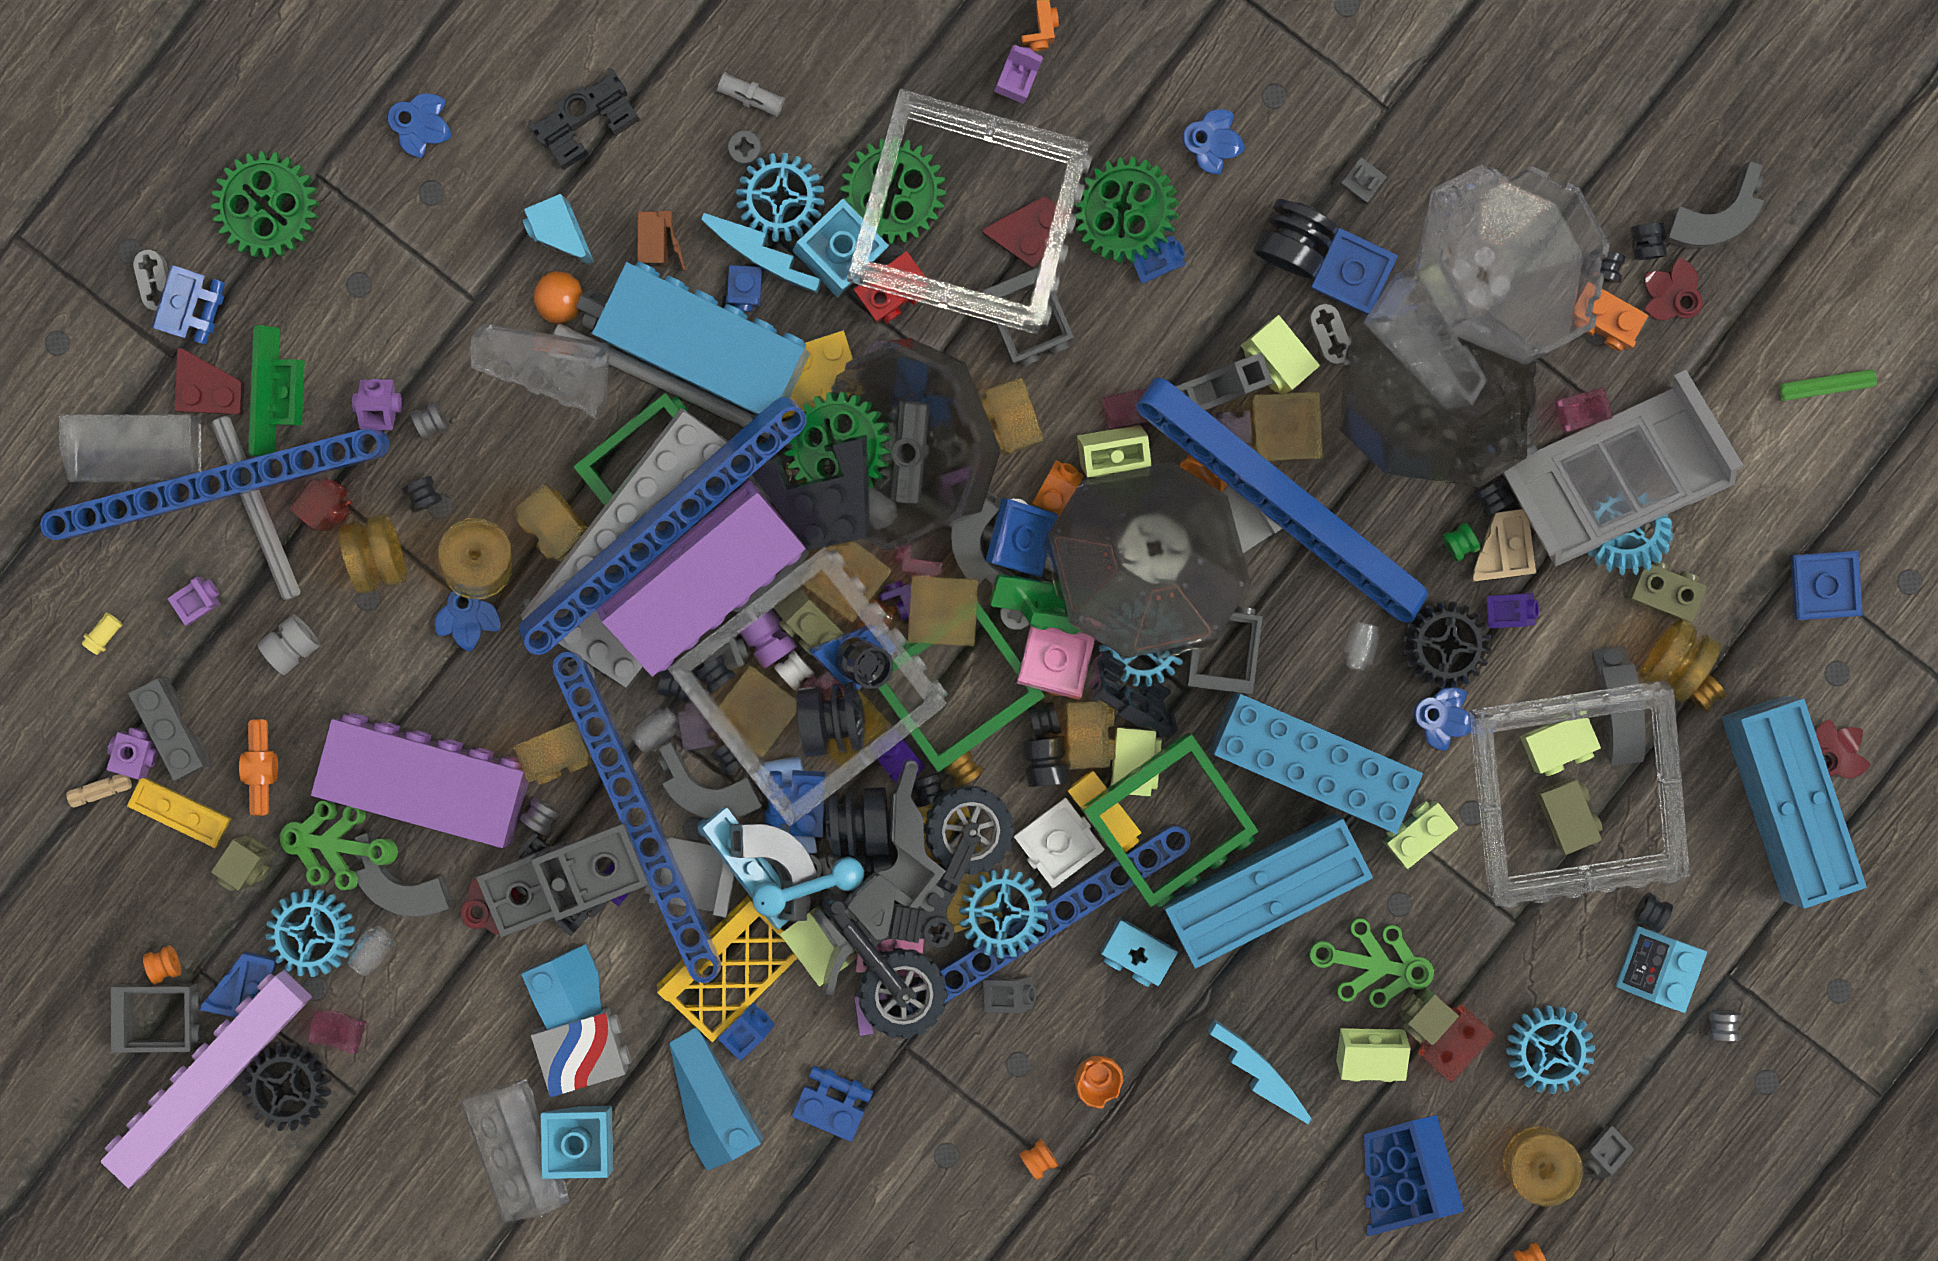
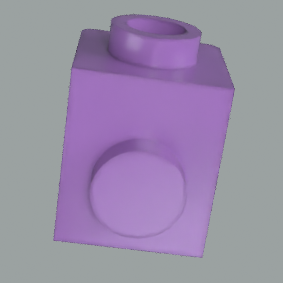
M1013 45L994 92L1024 104L1043 57L1036 54L1030 48Z
M195 577L190 580V584L167 598L185 626H189L221 605L217 599L219 591L210 579L205 580L204 577Z

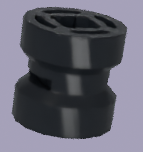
M1651 223L1631 227L1632 238L1636 241V247L1633 250L1634 260H1649L1667 256V247L1662 242V236L1665 234L1664 223Z
M671 665L668 669L662 671L657 694L665 697L674 695L680 701L689 703L697 680L696 671L689 669L680 671L676 666Z

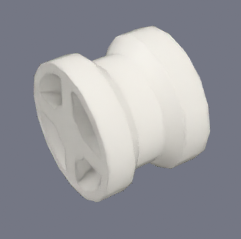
M795 650L788 654V659L784 663L779 662L774 666L780 676L795 691L800 687V682L804 678H810L815 674Z

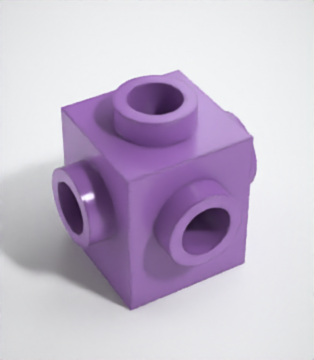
M360 380L358 393H353L352 408L353 412L357 413L360 430H393L396 412H401L402 408L401 394L395 392L393 380Z
M129 727V731L117 732L116 737L113 736L108 745L107 754L110 755L107 771L135 779L146 778L150 767H154L159 755L152 738L148 737L149 732L134 727Z

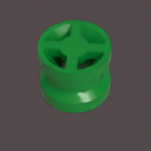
M1466 522L1459 524L1457 530L1453 532L1447 531L1441 534L1447 550L1456 562L1463 560L1465 554L1469 552L1475 553L1481 549L1475 534Z

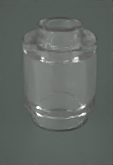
M875 487L869 489L870 525L876 530L889 527L897 516L896 503Z
M1354 621L1353 627L1348 629L1341 659L1347 661L1345 667L1365 671L1366 666H1373L1380 640L1378 627Z
M657 707L634 726L635 730L630 736L635 744L647 754L651 750L656 751L678 733L679 730L676 725L680 722L669 708L662 710L660 707Z
M380 926L375 928L367 927L350 950V957L347 960L348 965L364 976H368L371 971L375 972L394 947L391 941L392 935Z

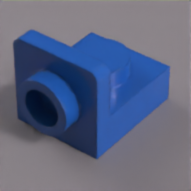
M1174 236L1166 237L1168 243L1158 240L1156 245L1159 252L1157 253L1151 248L1147 249L1146 260L1139 254H1136L1133 264L1142 284L1172 270L1186 266L1183 259L1185 258L1184 248L1178 240H1175Z
M729 265L726 304L746 313L752 312L753 307H761L763 269L761 267Z
M752 1003L717 1039L741 1061L764 1040L775 1024L764 1010Z

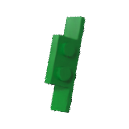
M264 325L254 326L252 340L253 354L248 443L249 455L257 457L275 452L276 425L302 426L305 361L279 359L280 329Z
M998 574L989 603L993 607L1021 611L1029 624L1034 628L1047 630L1049 627L1059 628L1068 634H1078V632L1091 633L1094 622L1104 623L1105 620L1110 621L1112 618L1110 609L1116 607L1118 596L1109 597L1117 595L1116 592L1086 588L1085 590L1084 587L1077 586L1079 592L1077 593L1076 586L1067 585L1070 594L1069 598L1066 584ZM1096 601H1098V602H1100V603H1102V604H1104V605H1105V603H1108V605L1106 604L1107 607H1104L1103 605H1101V607H1100V604L1097 603ZM1081 615L1085 617L1083 622L1078 620Z

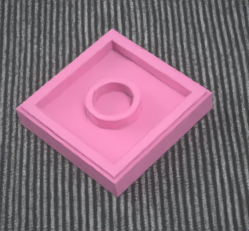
M1030 625L1017 684L1080 700L1096 636L1083 632L1068 634L1059 628L1049 627L1047 630H1040Z

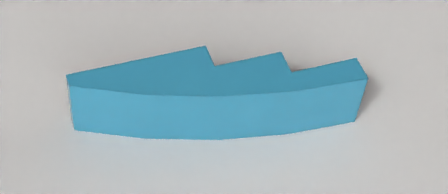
M703 213L702 221L729 247L754 265L761 267L763 270L787 283L818 295L822 283L821 280L792 270L795 261L793 256L765 247L768 239L766 233Z
M1214 1019L1207 1029L1209 1034L1233 1048L1228 1058L1231 1063L1254 1076L1249 1085L1252 1091L1309 1124L1311 1117L1290 1086L1271 1064L1244 1039Z

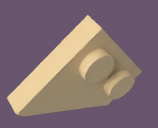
M1523 509L1494 513L1471 580L1481 581L1535 574L1536 568L1530 521Z

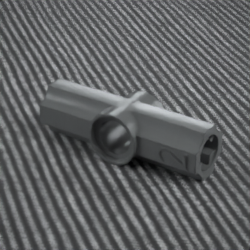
M900 401L896 443L893 445L891 453L894 461L891 500L896 502H921L924 462L929 455V446L926 441L930 404L925 402ZM907 444H911L915 449L916 455L914 460L909 459L905 454Z

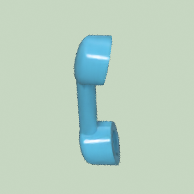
M842 857L833 865L831 874L785 889L772 882L762 883L753 891L752 902L756 911L761 915L767 917L776 916L785 908L786 902L833 886H837L844 891L855 890L863 882L864 869L855 858Z

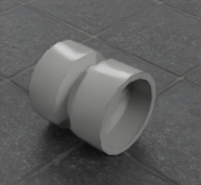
M295 614L289 616L279 625L278 633L270 632L257 643L259 650L266 660L282 675H286L299 664L300 656L306 658L321 646L312 630Z

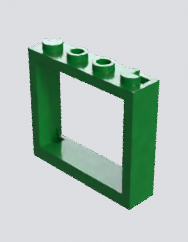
M663 394L574 466L604 506L614 495V492L594 469L593 465L663 409H666L672 418L680 408L688 411L677 395L671 399L668 394Z
M968 599L952 610L955 616L946 623L940 618L927 627L925 630L929 635L918 642L913 637L899 647L902 654L892 660V672H894L975 614L1017 675L1021 666V662L977 601L971 604ZM886 682L883 686L878 687L937 772H940L1045 697L1040 689L1026 686L1029 690L938 755Z
M1190 733L1181 736L1080 807L1150 907H1153L1155 904L1157 907H1161L1168 903L1174 897L1172 892L1182 885L1184 888H1188L1195 884L1201 878L1199 873L1209 866L1211 869H1215L1222 865L1228 859L1226 854L1235 848L1238 851L1246 848L1254 841L1253 835L1259 832ZM1191 752L1242 828L1161 886L1151 891L1099 815Z

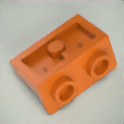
M1592 283L1588 286L1570 319L1577 322L1576 327L1589 335L1599 334L1606 338L1604 343L1607 346L1621 352L1623 349L1629 350L1635 346L1636 341L1634 340L1649 315Z

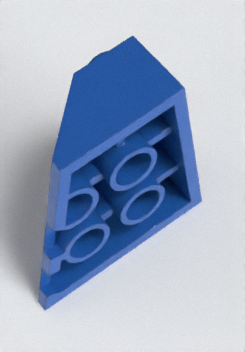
M1437 1115L1364 1134L1365 1174L1370 1179V1194L1366 1195V1207L1370 1208L1371 1224L1367 1225V1236L1464 1212Z

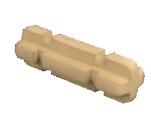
M117 774L112 776V779L109 777L85 785L83 789L80 787L70 790L66 793L69 805L74 808L86 804V801L88 803L114 795L116 791L119 793L131 789L132 783L130 777Z

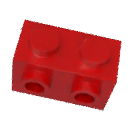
M906 251L857 286L854 292L877 324L881 321L888 324L902 314L899 308L910 301L912 305H915L928 295L926 289L930 287V283Z

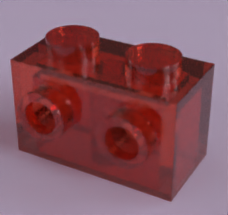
M314 478L289 510L314 530L329 532L335 523L340 525L351 512L348 507L353 501L346 496L349 491L336 480Z
M1462 1004L1458 1008H1451L1459 1017L1434 1045H1431L1425 1039L1422 1044L1420 1043L1422 1048L1418 1051L1423 1058L1451 1083L1495 1036L1488 1027Z

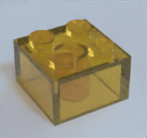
M1023 377L985 390V398L981 400V405L986 420L993 419L996 430H993L991 434L997 451L1004 450L1007 456L1043 443L1044 438Z
M1319 392L1254 395L1250 398L1252 446L1257 453L1269 462L1317 460L1323 458Z
M544 484L515 508L519 514L516 518L517 522L526 533L537 536L540 542L536 545L547 559L563 561L588 528L555 486Z
M850 541L828 546L800 583L854 623L892 574L893 570L858 543Z
M912 576L908 642L974 646L978 580Z
M752 664L710 718L764 757L796 716L797 697Z
M1093 699L1065 700L1069 768L1110 767V760L1116 759L1115 740L1109 738L1108 727H1114L1113 707L1107 706V703L1101 700L1097 703Z
M576 721L513 746L528 783L537 780L539 785L561 777L560 770L568 767L571 773L592 764L591 754Z

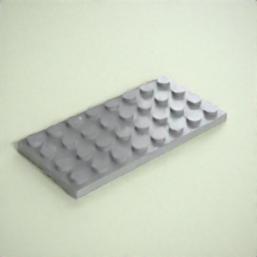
M680 408L522 612V620L537 609L728 441ZM745 455L735 456L731 461V465L740 464L744 460ZM752 475L748 477L751 480V482L757 487V489L763 494V496L769 501V503H771L772 501L763 491V489L755 480V478ZM719 477L710 478L706 482V487L715 486L719 482ZM686 499L680 508L688 509L693 505L694 499ZM669 521L659 522L655 530L661 531L666 529ZM644 543L634 544L630 552H639L644 547ZM619 565L609 566L605 570V574L615 573L619 569ZM585 587L581 590L580 595L588 596L593 592L594 587ZM569 609L558 610L554 617L561 618L566 616ZM594 611L559 642L560 645L571 652L577 653L586 662L624 687L629 685L643 667L602 623L597 611Z

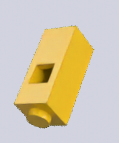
M1091 769L1068 787L1067 791L1077 804L1082 807L1107 788ZM1116 803L1099 815L1124 852H1127L1139 842L1137 836L1141 834V831L1119 803Z

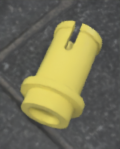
M106 612L89 634H84L83 637L85 639L82 645L96 655L100 651L104 652L106 650L105 645L123 624L113 615Z

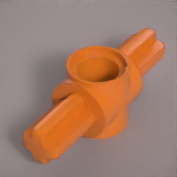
M253 719L248 722L249 751H244L240 756L239 775L241 782L249 785L250 814L264 816L269 814V784H274L278 778V757L274 751L268 750V721Z

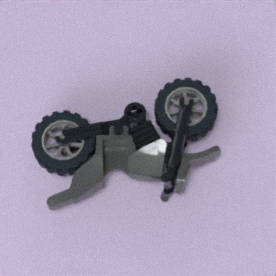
M912 759L903 761L894 791L891 792L887 838L897 848L898 855L894 865L886 870L872 873L858 888L852 891V894L846 898L844 904L834 900L830 889L822 890L820 892L821 906L828 916L826 917L819 908L813 916L834 947L825 971L824 993L833 995L839 971L849 954L855 950L864 960V966H867L865 972H862L860 975V984L857 987L861 1011L877 1031L885 1033L892 1038L902 1037V1039L911 1038L915 1034L918 1036L926 1032L925 1029L930 1026L933 1027L938 1022L937 1018L945 1010L944 1002L947 999L946 981L937 965L926 955L914 949L894 948L893 951L882 952L876 946L888 939L919 943V939H924L930 946L935 948L947 946L954 937V928L946 915L947 908L958 889L963 875H976L978 872H987L993 869L992 866L996 863L999 864L1005 858L1004 854L1010 850L1012 845L1010 841L1012 836H1014V827L1011 821L1013 819L1006 804L992 792L982 787L969 785L948 789L944 795L938 796L933 802L934 805L926 814L927 821L923 828V817L910 797L918 770V764ZM975 806L970 818L964 816L960 809L961 807ZM982 809L988 814L990 820L977 824L976 820ZM956 811L959 818L955 824H947L951 815ZM992 826L991 838L988 841L980 835V830ZM946 829L954 830L949 842L946 838ZM924 833L926 834L925 841L934 858L939 861L938 864L929 858L925 852ZM981 841L986 844L985 847L974 853L978 842ZM938 925L941 926L939 932H937V931H932V933L929 932L931 926H933V927H937ZM908 970L904 980L896 971ZM916 972L924 983L909 987L913 974ZM926 989L925 999L921 1003L916 1000L917 995L915 992ZM878 993L890 994L892 998L882 1007L879 1002ZM909 1002L919 1008L906 1016V1006ZM896 1003L900 1006V1017L887 1013Z

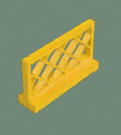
M748 894L728 913L727 917H724L709 932L718 955L722 953V960H720L722 982L692 983L694 979L690 976L682 959L657 984V993L664 1000L673 1004L713 1042L798 958L792 952L785 959H772V942H785L780 935L785 930L782 927L780 929L774 928L766 916L758 913L753 905L752 898ZM760 917L768 924V937H749V925ZM772 929H773L780 937H772ZM745 930V937H738ZM768 942V959H749V943ZM731 943H745V959L726 960V948ZM701 958L697 961V969L702 974L708 966H713L712 962L707 958ZM745 965V982H726V966ZM749 965H768V976L762 982H749ZM772 965H778V966L772 971ZM699 988V1005H684L677 998L685 989ZM703 988H722V1005H703ZM726 988H745V999L740 1004L726 1005ZM749 988H755V989L749 994ZM722 1010V1022L712 1031L703 1023V1011ZM726 1010H733V1011L726 1017ZM692 1011H699V1018Z

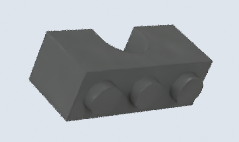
M168 677L157 678L128 693L173 781L184 779L213 764L199 736L193 735L186 727L179 708L183 705Z

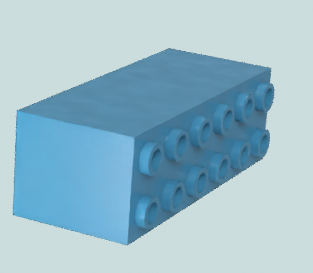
M637 261L635 266L626 262L592 332L593 335L612 346L756 415L762 413L777 399L791 397L803 372V368L811 355L806 350V343L802 339L787 332L781 337L776 334L777 330L773 328L774 326L756 318L754 323L746 320L748 316L743 311L734 306L726 304L723 309L717 306L718 301L714 297L698 289L695 294L688 292L689 287L685 286V283L669 275L663 280L659 278L660 273L656 272L654 268L640 261Z
M1237 692L1232 693L1208 748L1210 753L1395 834L1398 833L1423 775L1422 772Z
M1780 696L1721 716L1782 901L1805 909L1867 888L1805 699Z
M1332 813L1173 894V899L1162 907L1189 960L1196 969L1369 881L1373 876L1344 819Z

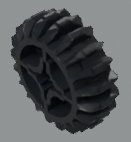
M1438 601L1436 613L1430 605L1425 606L1424 609L1427 617L1425 618L1422 614L1418 613L1415 619L1420 624L1416 626L1415 624L1408 623L1406 626L1409 630L1415 632L1414 636H1403V641L1412 642V648L1403 649V654H1414L1415 657L1407 662L1408 667L1419 664L1420 667L1415 671L1414 675L1421 677L1427 672L1425 683L1431 685L1437 677L1438 688H1444L1447 679L1451 688H1457V677L1460 678L1463 684H1469L1468 672L1475 677L1480 675L1479 670L1475 667L1476 663L1481 666H1487L1488 664L1485 659L1480 658L1481 653L1491 654V648L1482 647V642L1490 641L1491 635L1481 636L1480 631L1488 627L1487 624L1479 623L1475 625L1474 623L1479 619L1480 614L1474 612L1467 617L1469 612L1468 605H1463L1459 612H1457L1456 601H1450L1447 611L1444 602ZM1446 618L1445 625H1442V630L1438 636H1424L1425 631L1433 622ZM1456 620L1460 621L1467 628L1472 643H1466L1459 639L1457 627L1455 626ZM1450 636L1451 639L1449 641H1454V644L1461 645L1462 648L1453 647V649H1448L1445 654L1443 652L1445 648L1432 644V641H1445ZM1422 646L1430 647L1436 651L1437 663H1439L1438 670L1427 662ZM1460 652L1470 653L1469 658L1461 667L1448 672L1449 665H1452V660L1456 654Z
M292 1042L289 1044L287 1050L283 1043H278L275 1051L270 1046L263 1050L264 1056L258 1054L253 1059L256 1065L247 1066L246 1071L252 1077H245L242 1080V1084L251 1087V1089L244 1091L242 1096L245 1098L252 1097L253 1101L246 1105V1109L251 1110L254 1107L258 1109L259 1112L254 1115V1119L259 1120L263 1116L267 1117L265 1127L269 1128L276 1121L278 1131L284 1130L286 1124H288L291 1131H295L299 1123L306 1127L310 1124V1117L317 1119L321 1115L318 1108L324 1109L327 1107L328 1102L322 1097L329 1096L332 1090L323 1087V1085L331 1081V1076L321 1075V1072L327 1069V1065L322 1064L318 1067L315 1064L320 1057L319 1054L316 1053L310 1058L307 1057L309 1047L304 1046L297 1053L296 1043ZM276 1062L293 1063L285 1074L267 1071L269 1066ZM303 1070L310 1080L311 1092H309V1087L305 1086L301 1081ZM290 1078V1087H293V1089L284 1095L285 1091L282 1089L284 1086H281V1084ZM263 1082H265L264 1086L272 1091L273 1099L271 1103L264 1093ZM288 1100H295L297 1102L302 1100L307 1103L303 1109L298 1111L281 1110Z

